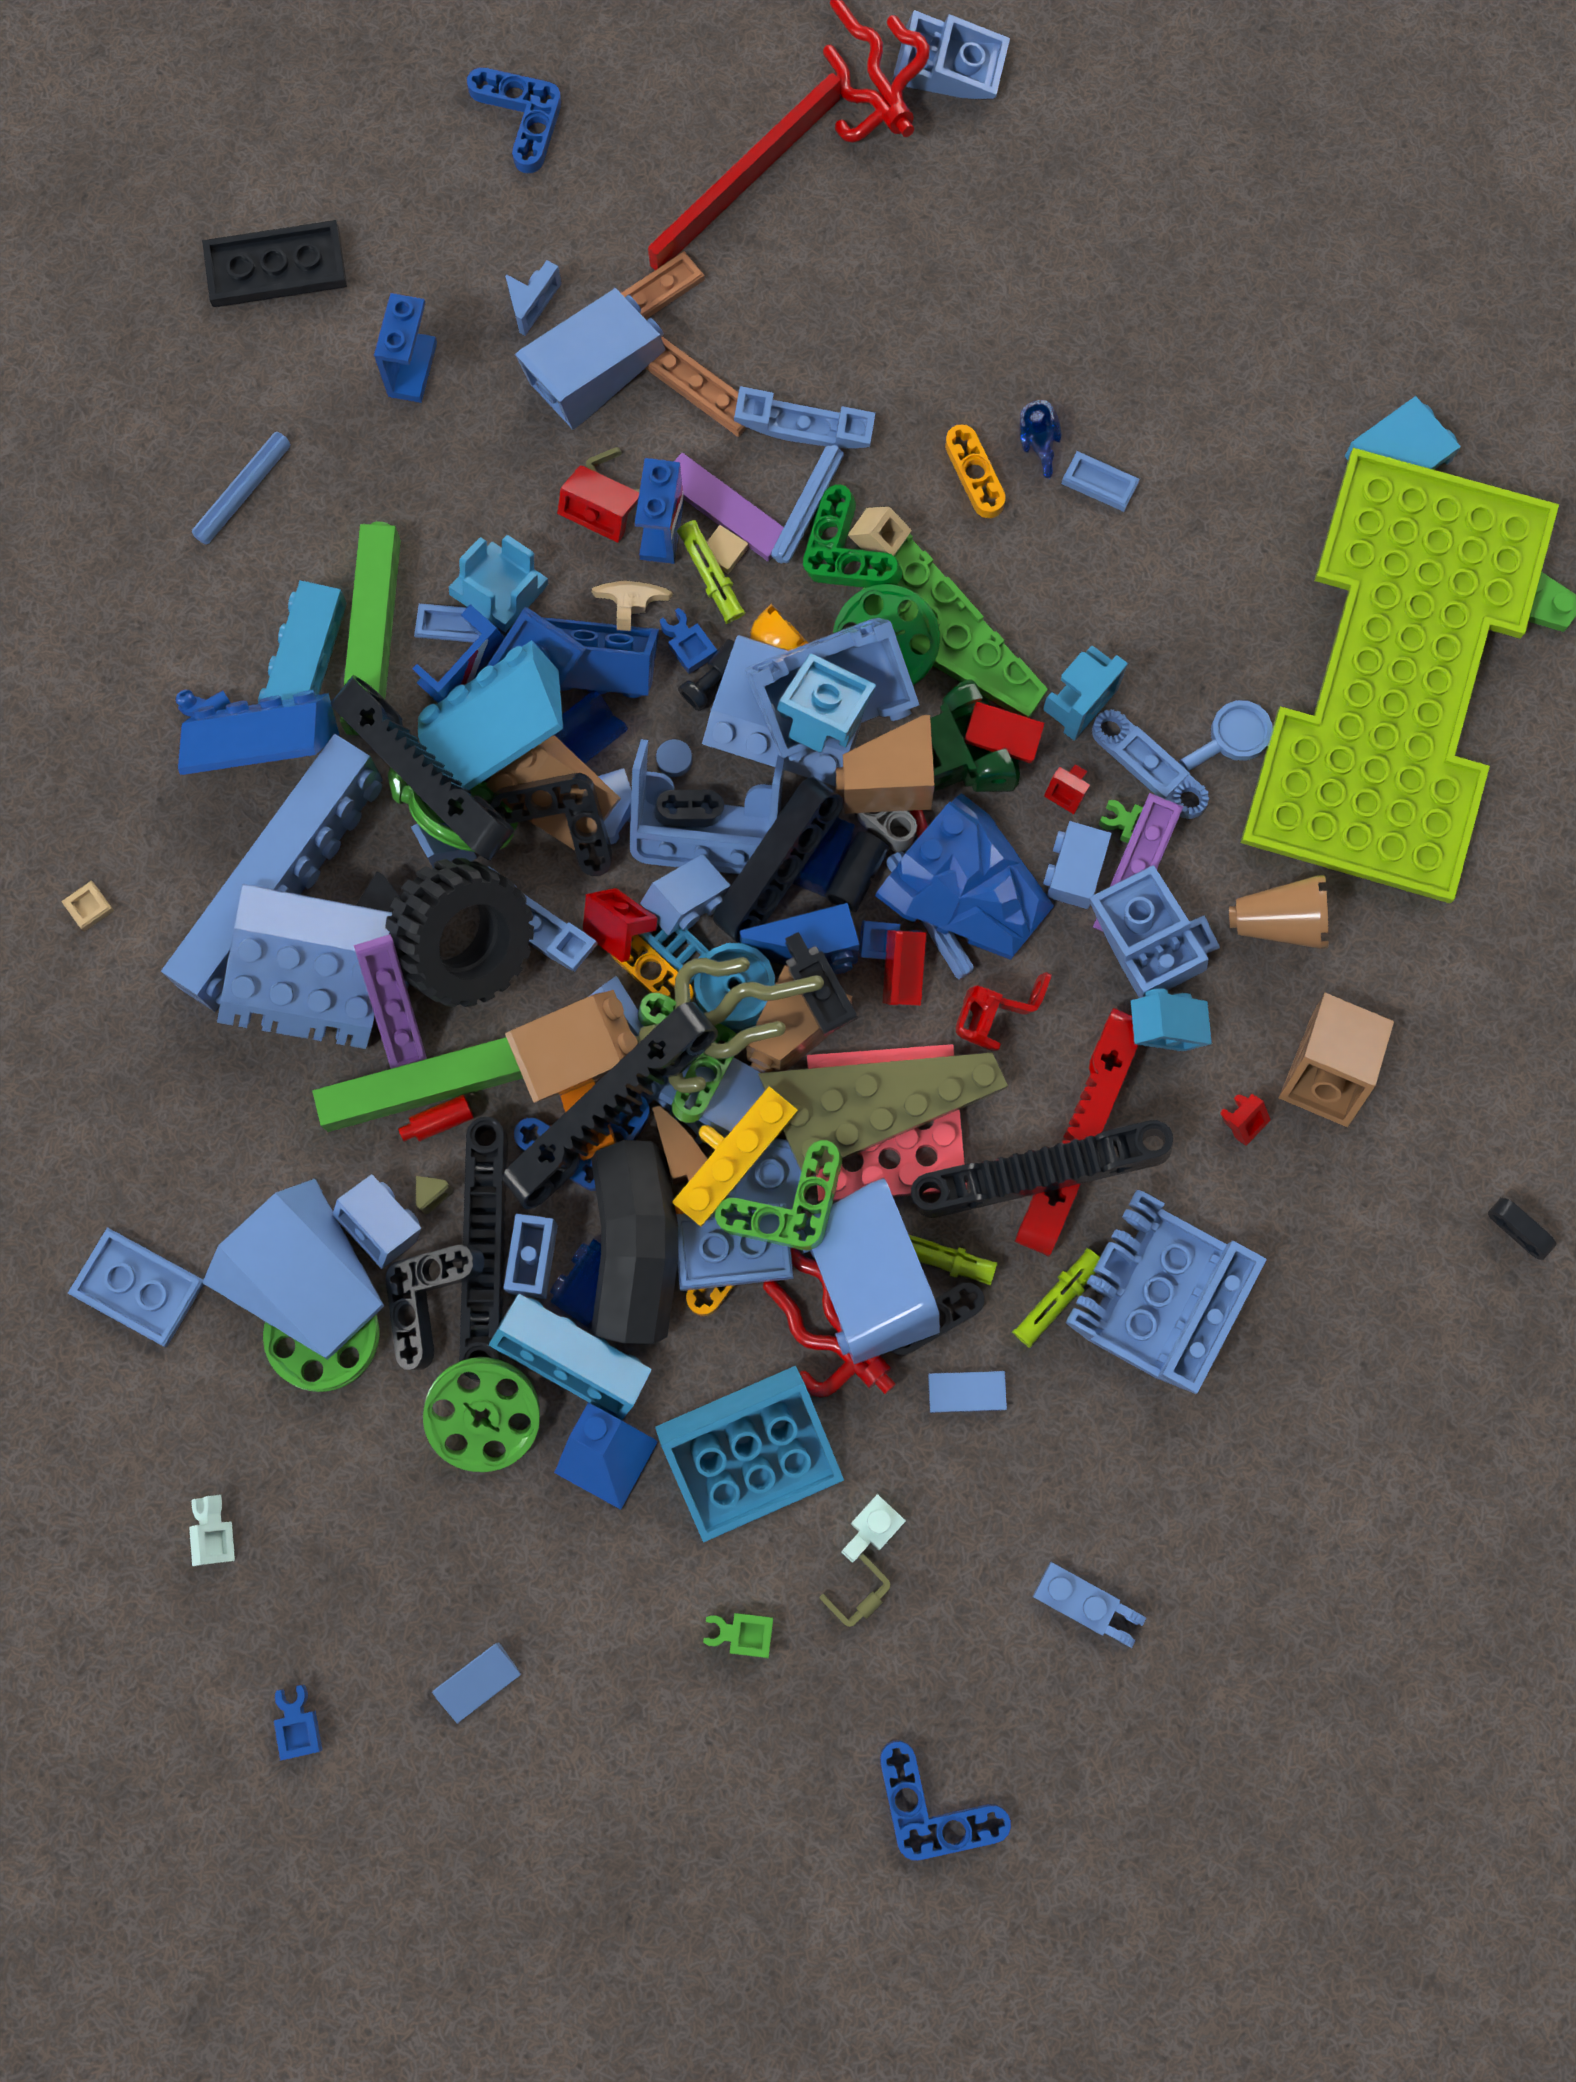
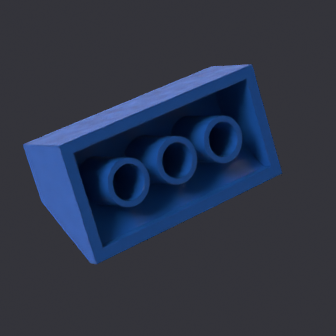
M544 618L586 647L561 685L560 690L565 691L578 688L587 689L588 692L593 694L617 692L630 698H637L642 695L648 696L653 681L659 629L631 626V631L617 630V625Z
M308 690L294 694V699L282 700L280 695L263 698L259 701L260 704L248 706L247 701H238L226 705V709L215 711L214 706L193 710V716L184 721L181 727L178 762L180 775L316 755L326 746L334 734L339 736L333 708L330 704L329 693L315 695L314 690Z

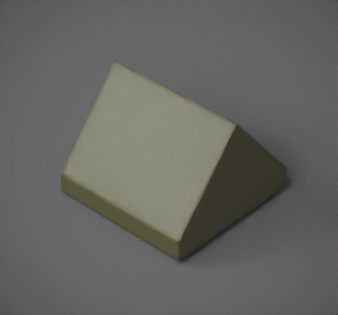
M416 1176V1206L424 1214H429L453 1193V1188L445 1180Z

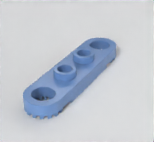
M1111 709L1110 711L1105 710L1098 714L1092 727V735L1101 747L1158 797L1183 806L1184 804L1181 803L1180 799L1181 794L1184 792L1195 793L1199 798V805L1193 808L1183 806L1180 817L1193 819L1204 812L1209 800L1208 791H1206L1204 785L1202 786L1183 766L1138 726L1133 725L1120 711L1116 712ZM1107 721L1115 722L1120 728V733L1117 736L1108 737L1107 734L1104 735V732H1102L1101 725Z

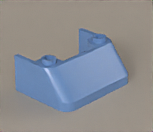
M641 739L632 768L630 852L632 856L645 864L681 867L703 854L718 872L740 874L780 814L785 758L780 757V755L777 756L772 785L760 784L750 788L746 794L745 807L724 805L721 818L715 825L708 827H668L658 822L654 809L659 795L664 791L675 790L674 784L668 776L662 773L647 771L648 740ZM667 803L666 808L669 809L670 814H676L677 809H674L673 803ZM702 803L701 808L705 809V813L711 814L713 809L709 808L708 803Z

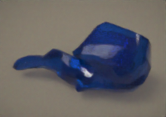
M1034 400L1021 410L1020 441L1024 452H1029L1030 445L1033 447L1041 459L1043 477L1051 478L1053 475L1052 461L1054 458L1052 450L1053 441L1059 443L1061 441L1060 422L1057 412L1051 403L1046 400Z

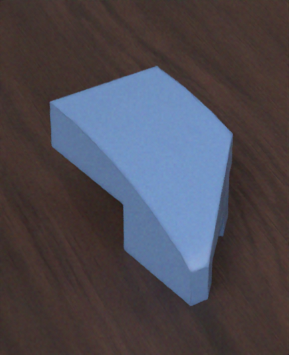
M624 768L598 776L621 798L604 821L610 844L618 841V833L627 821L631 822L632 791Z

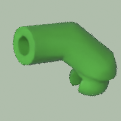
M390 767L388 780L392 798L399 804H402V802L408 804L413 789Z

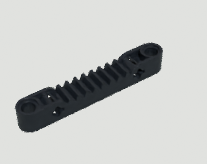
M352 675L330 703L333 709L473 851L491 861L514 833L513 827L486 800L478 796H472L470 790L461 787L462 782L452 778L453 773L445 770V765L436 761V756L427 752V747L418 743L417 737L409 734L410 730L403 726L399 713L372 686L361 678Z
M686 1002L673 1010L505 1170L502 1180L525 1209H532L541 1205L572 1177L579 1168L580 1154L585 1157L589 1155L586 1145L590 1143L598 1146L600 1144L597 1136L599 1133L609 1136L608 1124L610 1122L620 1126L619 1114L622 1112L630 1116L632 1114L630 1103L632 1102L641 1106L643 1104L641 1093L645 1092L652 1095L654 1093L651 1085L653 1082L663 1085L665 1083L663 1076L673 1077L682 1073L711 1046L718 1036V1030L694 1002Z
M486 1116L472 1121L466 1133L463 1245L475 1246L481 1250L484 1256V1268L477 1278L462 1282L459 1362L474 1358L479 1353H487L490 1358L502 1360V1353L489 1346V1343L503 1320L504 1218L506 1216L505 1193L507 1185L502 1180V1176L507 1169L508 1138L500 1123L494 1118ZM484 1131H495L497 1136L493 1144L490 1146L479 1145V1136ZM468 1257L462 1261V1268L465 1264H468ZM464 1372V1375L475 1382H480L478 1375L475 1373Z
M1149 1120L1104 1131L1096 1136H1087L1083 1140L1074 1139L1067 1144L1057 1143L1054 1147L1044 1146L1037 1151L1028 1150L1024 1154L1015 1153L1008 1158L998 1157L995 1161L985 1160L982 1163H969L919 1176L911 1187V1197L917 1211L921 1215L928 1218H937L1154 1167L1166 1162L1170 1157L1173 1147V1133L1164 1122ZM1149 1136H1157L1163 1140L1164 1146L1159 1150H1149L1144 1146L1143 1141ZM1114 1147L1117 1149L1119 1158L1116 1157ZM966 1182H969L970 1193H967ZM929 1188H935L941 1192V1196L937 1202L925 1203L921 1200L923 1192Z

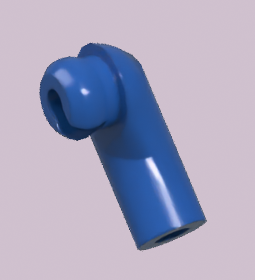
M183 690L176 696L179 711L189 717L193 716V710L201 707L214 706L215 711L226 709V705L231 704L223 690L208 699L194 696L190 690Z

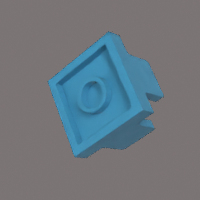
M509 535L502 539V547L494 542L487 546V541L480 537L461 556L459 560L460 574L449 586V595L467 607L471 604L487 620L506 632L517 620L525 606L528 608L547 587L548 578L535 570L533 551Z
M1090 646L1086 653L1081 652L1064 671L1061 681L1066 686L1058 695L1053 692L1048 695L1043 710L1065 727L1063 733L1075 741L1118 691L1128 663L1118 655L1111 660L1097 648Z
M810 653L780 699L777 711L781 712V717L785 719L791 717L793 719L789 733L791 739L817 752H822L828 736H831L840 741L839 745L846 748L861 723L865 707L874 693L876 684Z

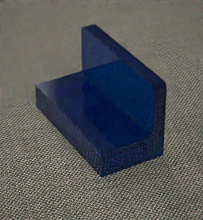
M593 690L562 714L563 729L554 735L585 764L625 733L628 727L625 722L613 715L601 694Z

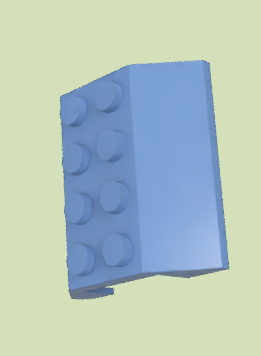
M242 884L217 1023L233 1025L235 1014L241 1015L239 1027L247 1028L252 1013L262 1014V1031L271 1032L272 1023L276 1021L278 1022L276 1030L278 1034L308 1039L310 1028H315L313 1040L322 1041V1038L325 1036L326 1026L337 1028L336 1044L345 1045L347 1035L349 1034L352 1035L351 1047L366 1049L373 1025L374 1012L353 945L389 935L390 931L385 929L387 916H392V912Z
M1136 1190L1129 1203V1206L1134 1211L1126 1209L1122 1216L1124 1220L1138 1231L1135 1238L1125 1231L1117 1229L1114 1231L1111 1237L1118 1244L1108 1242L1094 1268V1272L1103 1279L1091 1275L1087 1281L1091 1288L1103 1296L1100 1304L1098 1305L1089 1297L1079 1296L1076 1304L1085 1312L1073 1308L1066 1324L1088 1341L1147 1374L1197 1394L1267 1259L1235 1241H1231L1228 1244L1221 1242L1161 1209L1165 1204L1143 1191Z

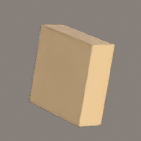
M721 525L718 526L707 541L720 568L727 574L731 572L748 549L746 541ZM700 550V556L706 560L705 556Z
M92 880L61 901L84 932L114 911Z

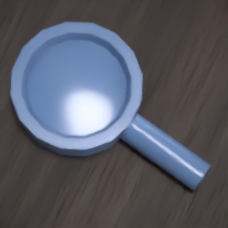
M1236 700L1225 704L1217 712L1212 722V741L1179 760L1180 765L1187 771H1190L1219 752L1233 760L1247 761L1258 757L1267 748L1272 732V722L1268 713L1261 706L1250 701Z

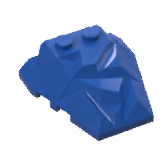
M962 793L944 807L908 849L897 867L887 877L875 895L904 919L915 922L917 918L937 926L936 931L947 935L948 931L958 934L968 938V944L1009 960L1013 958L1054 907L991 816Z

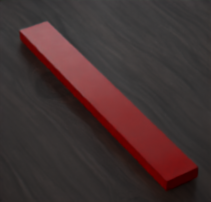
M833 73L829 74L648 246L650 266L657 270L675 258L840 100L841 79Z

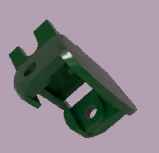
M972 679L964 680L954 687L943 698L940 714L930 718L934 792L960 781H963L965 787L972 786L975 792L1014 791L1019 784L1020 778L1018 760L1011 758L1006 748L992 752L967 744L964 741L968 729V721L975 703L980 702L992 706L981 695L976 683Z

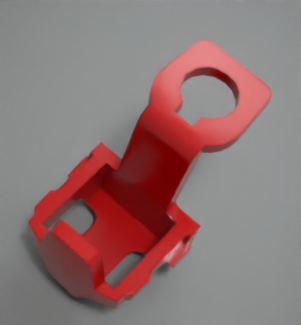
M1045 972L1037 977L1027 1004L1002 998V994L981 986L969 988L963 1000V1007L956 1024L957 1035L988 1050H999L1001 1043L987 1037L997 1009L1000 1008L1023 1015L1038 1010L1044 999L1052 974ZM970 1010L972 1020L969 1028L965 1029L963 1026Z

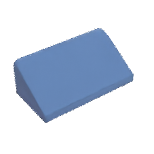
M498 1642L442 1683L432 1693L454 1721L459 1723L518 1678L521 1673Z

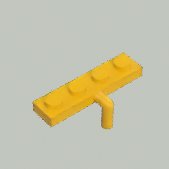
M769 1086L726 1138L711 1126H702L699 1129L701 1140L704 1143H708L715 1151L672 1203L702 1227L798 1110Z

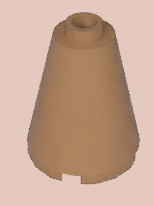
M1325 875L1310 877L1237 898L1236 906H1229L1230 928H1237L1238 935L1319 949L1328 948L1329 941H1321V933H1328L1327 891H1319L1318 883L1326 882Z

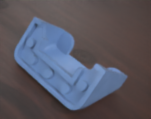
M882 618L864 621L745 669L748 681L779 755L782 758L788 757L789 761L805 757L810 754L809 747L789 737L793 719L791 717L787 719L781 717V712L777 711L780 699L810 653L876 684L874 693L865 707L861 723L877 716H890L891 721L899 720L912 714L910 709L919 705L891 621Z
M883 1178L869 1183L832 1204L822 1243L815 1249L802 1251L803 1253L810 1251L817 1262L839 1319L841 1332L835 1333L842 1354L850 1353L853 1363L857 1364L940 1333L939 1311L886 1180ZM821 1213L814 1214L813 1216L820 1218ZM811 1217L807 1219L805 1228L797 1231L802 1237V1241H806L808 1235L814 1236L815 1231L810 1227Z

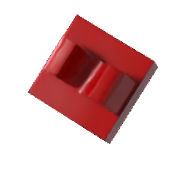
M1076 764L1069 772L1059 767L1053 775L1044 797L1070 813L1075 814L1090 787V784L1083 781L1088 771Z
M1254 1094L1249 1098L1236 1095L1234 1100L1239 1108L1234 1113H1230L1226 1109L1220 1112L1224 1123L1232 1130L1234 1137L1245 1146L1271 1121L1264 1101Z

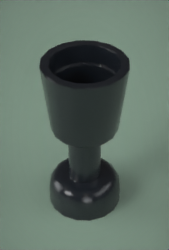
M727 639L708 661L710 670L697 683L685 681L678 687L681 696L696 711H701L706 706L707 697L705 694L719 680H722L735 643L733 640Z

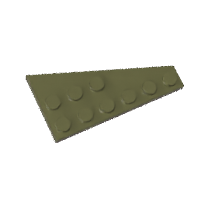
M993 1053L758 1073L764 1090L770 1086L798 1110L782 1131L801 1172L807 1150L814 1142L819 1140L832 1142L840 1151L843 1160L1001 1092L1008 1087ZM824 1150L822 1156L816 1155L815 1157L820 1164V1169L824 1168L826 1162L833 1161L828 1150Z

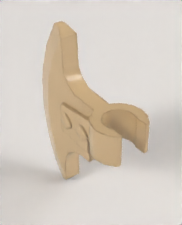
M633 581L606 583L592 588L595 598L611 599L617 604V630L631 631L632 614L645 613L646 606L650 602L669 601L673 595L666 588Z

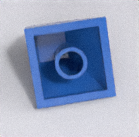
M588 1402L568 1438L554 1473L621 1510L658 1441Z

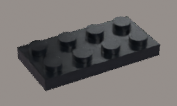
M336 220L202 240L209 300L212 307L347 287L340 232Z

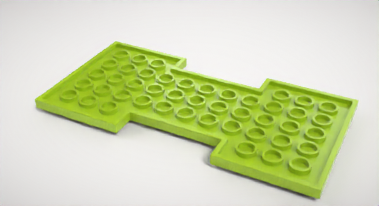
M1352 449L1314 580L1348 590L1314 715L1281 706L1278 709L1240 843L1446 903L1454 901L1490 767L1489 765L1455 756L1488 630L1520 639L1526 632L1559 504L1364 450Z

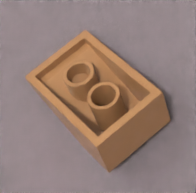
M555 735L493 774L486 784L495 793L498 789L572 773H582L592 779L604 821L621 800L611 788ZM573 784L571 792L560 794L561 787H557L559 803H563L562 800L565 794L575 793L577 798H582L586 789L581 790L578 784ZM538 790L532 794V799L538 806L546 807L552 803V797L547 791ZM521 794L522 798L519 803L509 804L507 799H502L511 810L514 805L524 803V810H528L525 805V794ZM565 813L528 820L575 850ZM582 817L576 822L578 829L584 833L594 832L597 828L596 822L589 817Z

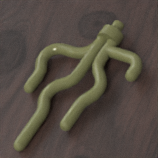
M739 957L718 962L709 958H695L687 962L679 970L675 978V1009L686 1002H691L689 984L694 975L706 973L720 977L745 972L750 967L749 960L745 957ZM814 975L773 986L757 982H744L733 987L714 1010L704 1014L715 1026L723 1022L744 998L754 997L763 1001L780 1000L820 990L824 986V980L821 976ZM781 1021L750 1027L740 1031L727 1043L718 1044L713 1042L703 1053L715 1059L730 1058L740 1053L753 1042L783 1035L786 1027ZM659 1024L642 1027L639 1036H635L637 1042L640 1043ZM682 1073L677 1076L668 1077L672 1087L681 1093H695L704 1090L706 1087V1081L703 1077L686 1079Z

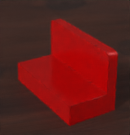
M579 466L560 489L557 514L619 543L625 534L628 514L638 503L639 492L585 466Z
M976 702L968 721V729L964 741L967 744L992 752L1006 748L1011 758L1032 763L1045 723Z
M617 888L586 894L582 931L596 940L600 947L616 959L626 962L630 960L632 936L656 931L658 917Z
M887 930L882 1003L888 1005L921 1006L926 943L925 932Z

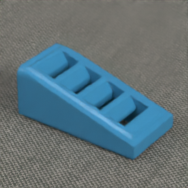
M682 928L675 931L678 936L666 948L662 943L670 935H667L663 929L655 938L651 935L652 932L638 934L678 972L695 951L700 954L698 958H703L709 952L688 930L683 931ZM686 941L689 946L676 959L673 953ZM694 976L691 978L690 984L694 981Z

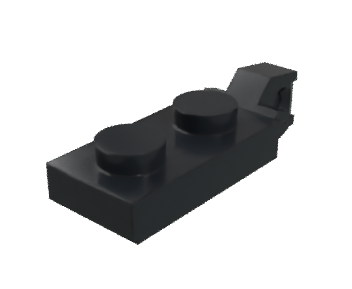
M799 932L785 938V945L792 956L791 959L786 961L793 981L814 975L821 976L824 980L822 989L801 994L822 1034L826 1036L857 1020L858 1016L823 952H819L816 945L808 949Z

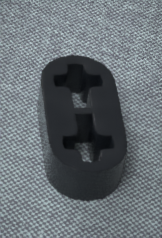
M668 790L661 793L657 798L654 814L659 823L668 827H708L715 825L720 820L724 809V802L722 797L712 790ZM667 803H673L674 809H677L676 814H670L669 809L666 808ZM702 803H708L709 808L713 809L711 814L705 813V809L701 808Z
M1500 1198L1488 1211L1490 1219L1533 1257L1544 1260L1556 1247L1557 1244L1554 1238L1509 1199Z

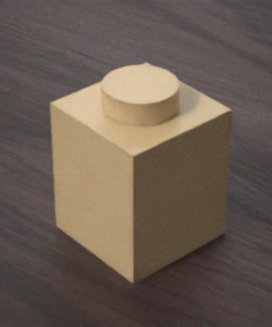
M890 507L866 508L848 536L862 550L884 552L894 556L912 530Z

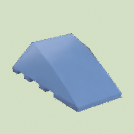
M316 1179L273 1194L218 1245L202 1282L207 1287L225 1296L230 1301L248 1310L327 1360L384 1307L363 1265L359 1262L349 1239L332 1215L333 1210L324 1197Z

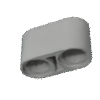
M889 811L877 814L856 813L861 825L874 836L884 841L889 846V849L902 852L913 845L917 824L915 818L908 811ZM896 826H902L908 830L909 834L905 837H896L890 830Z

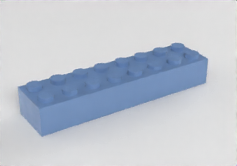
M334 734L161 970L180 990L216 1012L220 1006L242 884L299 895L305 887L309 889L315 884L320 874L318 870L326 858L330 860L336 855L341 845L339 841L347 829L351 831L357 826L362 814L360 811L367 801H374L381 792V782L383 779L370 755L338 735Z

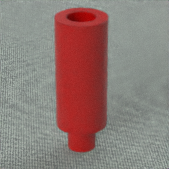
M463 1094L410 1116V1123L399 1127L398 1130L403 1141L416 1137L420 1142L473 1120L474 1116Z

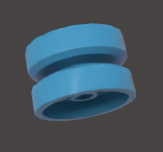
M726 943L713 948L703 958L722 962L745 957L749 960L750 967L745 972L729 976L716 977L706 973L694 975V991L700 1010L703 1013L714 1010L730 991V986L739 985L744 982H757L767 986L775 985V974L769 960L758 949L744 943ZM754 997L744 998L720 1024L730 1028L735 1033L754 1027L767 1001Z

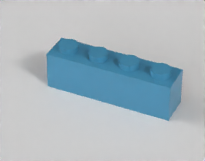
M299 581L297 591H293L290 595L288 620L286 624L283 623L280 627L278 634L280 645L277 655H273L270 659L268 666V675L270 677L267 687L262 688L260 691L258 704H260L259 701L261 699L280 695L282 700L294 699V694L308 690H314L315 695H319L347 605L341 589Z
M518 1294L489 1343V1346L620 1420H623L634 1406L652 1370L643 1365L635 1356L622 1353L610 1346L605 1339L587 1333L577 1327L570 1319L559 1317L545 1309L537 1300L526 1298L521 1294Z

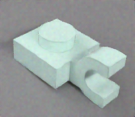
M877 1494L852 1521L851 1525L859 1532L841 1553L851 1562H854L870 1543L880 1550L906 1520Z
M221 1495L191 1500L193 1514L200 1524L189 1527L192 1566L235 1561L232 1522L221 1523Z

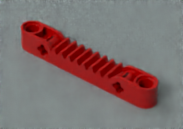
M1112 1008L1090 1059V1076L1085 1083L1088 1087H1085L1080 1095L1082 1100H1079L1074 1109L1077 1113H1074L1069 1121L1072 1127L1067 1128L1063 1135L1066 1140H1063L1061 1143L1067 1144L1074 1139L1083 1140L1087 1136H1096L1102 1133L1138 1047L1134 1042L1132 1015ZM1108 1057L1114 1060V1067L1111 1071L1105 1069V1061ZM1080 1184L1056 1189L1055 1191L1058 1192L1057 1198L1062 1202L1058 1201L1055 1206L1048 1204L1049 1197L1047 1195L1051 1191L1033 1195L1014 1242L1049 1257L1058 1240Z

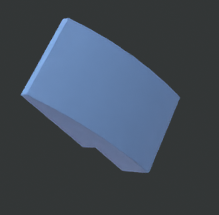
M914 10L906 28L919 32L927 39L930 46V56L926 66L906 87L959 98H995L1010 38L950 14L945 22ZM901 43L892 82L899 72L915 58L917 53L915 47Z
M1154 865L1089 897L1097 920L1139 998L1145 997V992L1148 990H1169L1207 970L1209 959L1192 934L1190 921Z

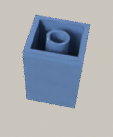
M616 288L526 345L515 354L529 384L572 430L587 420L665 351L661 339L664 333L659 325L652 318L646 320L640 314L641 308L630 295L624 297Z

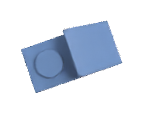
M546 260L540 270H536L532 274L528 286L509 275L505 276L519 333L526 336L561 285L559 267Z

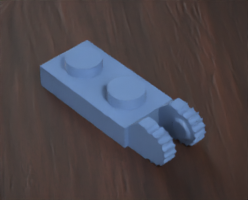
M1052 1562L1046 1568L1032 1596L1100 1635L1106 1634L1132 1648L1135 1639L1130 1634L1108 1625L1114 1612L1121 1614L1126 1620L1135 1625L1143 1626L1146 1617L1120 1604L1119 1599Z

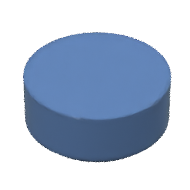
M676 739L665 741L657 750V765L663 774L670 777H679L687 773L691 768L692 753L689 746L683 741Z

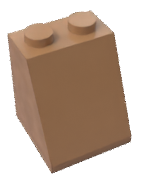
M922 715L843 754V767H836V793L844 801V814L931 810L934 792V771L930 715Z
M784 966L776 985L793 981L787 966ZM846 994L852 1004L853 996ZM802 995L767 1001L755 1026L781 1021L785 1024L786 1031L781 1036L753 1042L746 1046L747 1061L752 1063L750 1067L761 1073L787 1071L830 1034L826 1036L822 1034Z
M614 990L591 995L505 1033L533 1103L570 1092L604 1077L638 1044L625 1018L622 1003L617 998Z
M1324 993L1311 1015L1279 1099L1348 1127L1376 1086L1394 1021Z

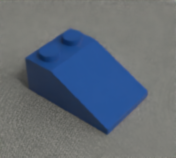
M848 903L740 931L741 943L758 949L769 962L787 965L786 961L791 959L792 956L785 945V938L797 932L801 935L808 949L816 945L819 952H823L834 974L850 971L853 968L852 964L858 962L860 944Z

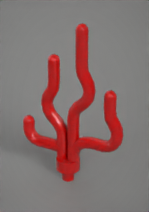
M830 0L831 8L849 33L856 39L870 44L867 71L871 81L881 93L879 94L876 90L852 88L850 70L846 62L833 45H826L823 49V54L835 70L837 77L841 79V96L848 102L856 104L869 103L875 108V111L855 128H850L844 120H838L835 123L836 132L846 142H858L868 136L884 121L892 133H901L903 137L911 136L914 132L912 125L914 116L903 101L902 95L905 86L927 64L930 56V46L927 39L919 32L908 30L896 15L888 17L887 26L901 43L913 46L917 50L915 58L899 72L891 85L880 69L883 55V42L880 34L873 28L861 25L843 0Z
M790 1247L792 1266L800 1272L815 1276L820 1280L823 1287L822 1304L824 1314L837 1332H841L839 1319L816 1260L806 1258L798 1249ZM776 1281L763 1283L765 1292L786 1314L789 1330L797 1342L805 1348L813 1350L834 1351L844 1360V1363L824 1382H817L807 1371L799 1372L811 1396L822 1398L832 1395L854 1374L869 1389L877 1385L885 1395L896 1386V1383L887 1375L891 1367L880 1355L854 1364L850 1353L842 1354L835 1336L815 1335L806 1330L801 1310Z

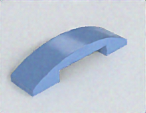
M742 386L739 388L734 421L747 428L786 441L820 446L836 445L839 448L870 447L875 419L874 412L842 406L840 413L773 400L774 393Z
M525 895L526 905L531 907L533 920L529 921V924L534 926L533 940H529L528 944L575 972L598 943L570 922L566 924Z

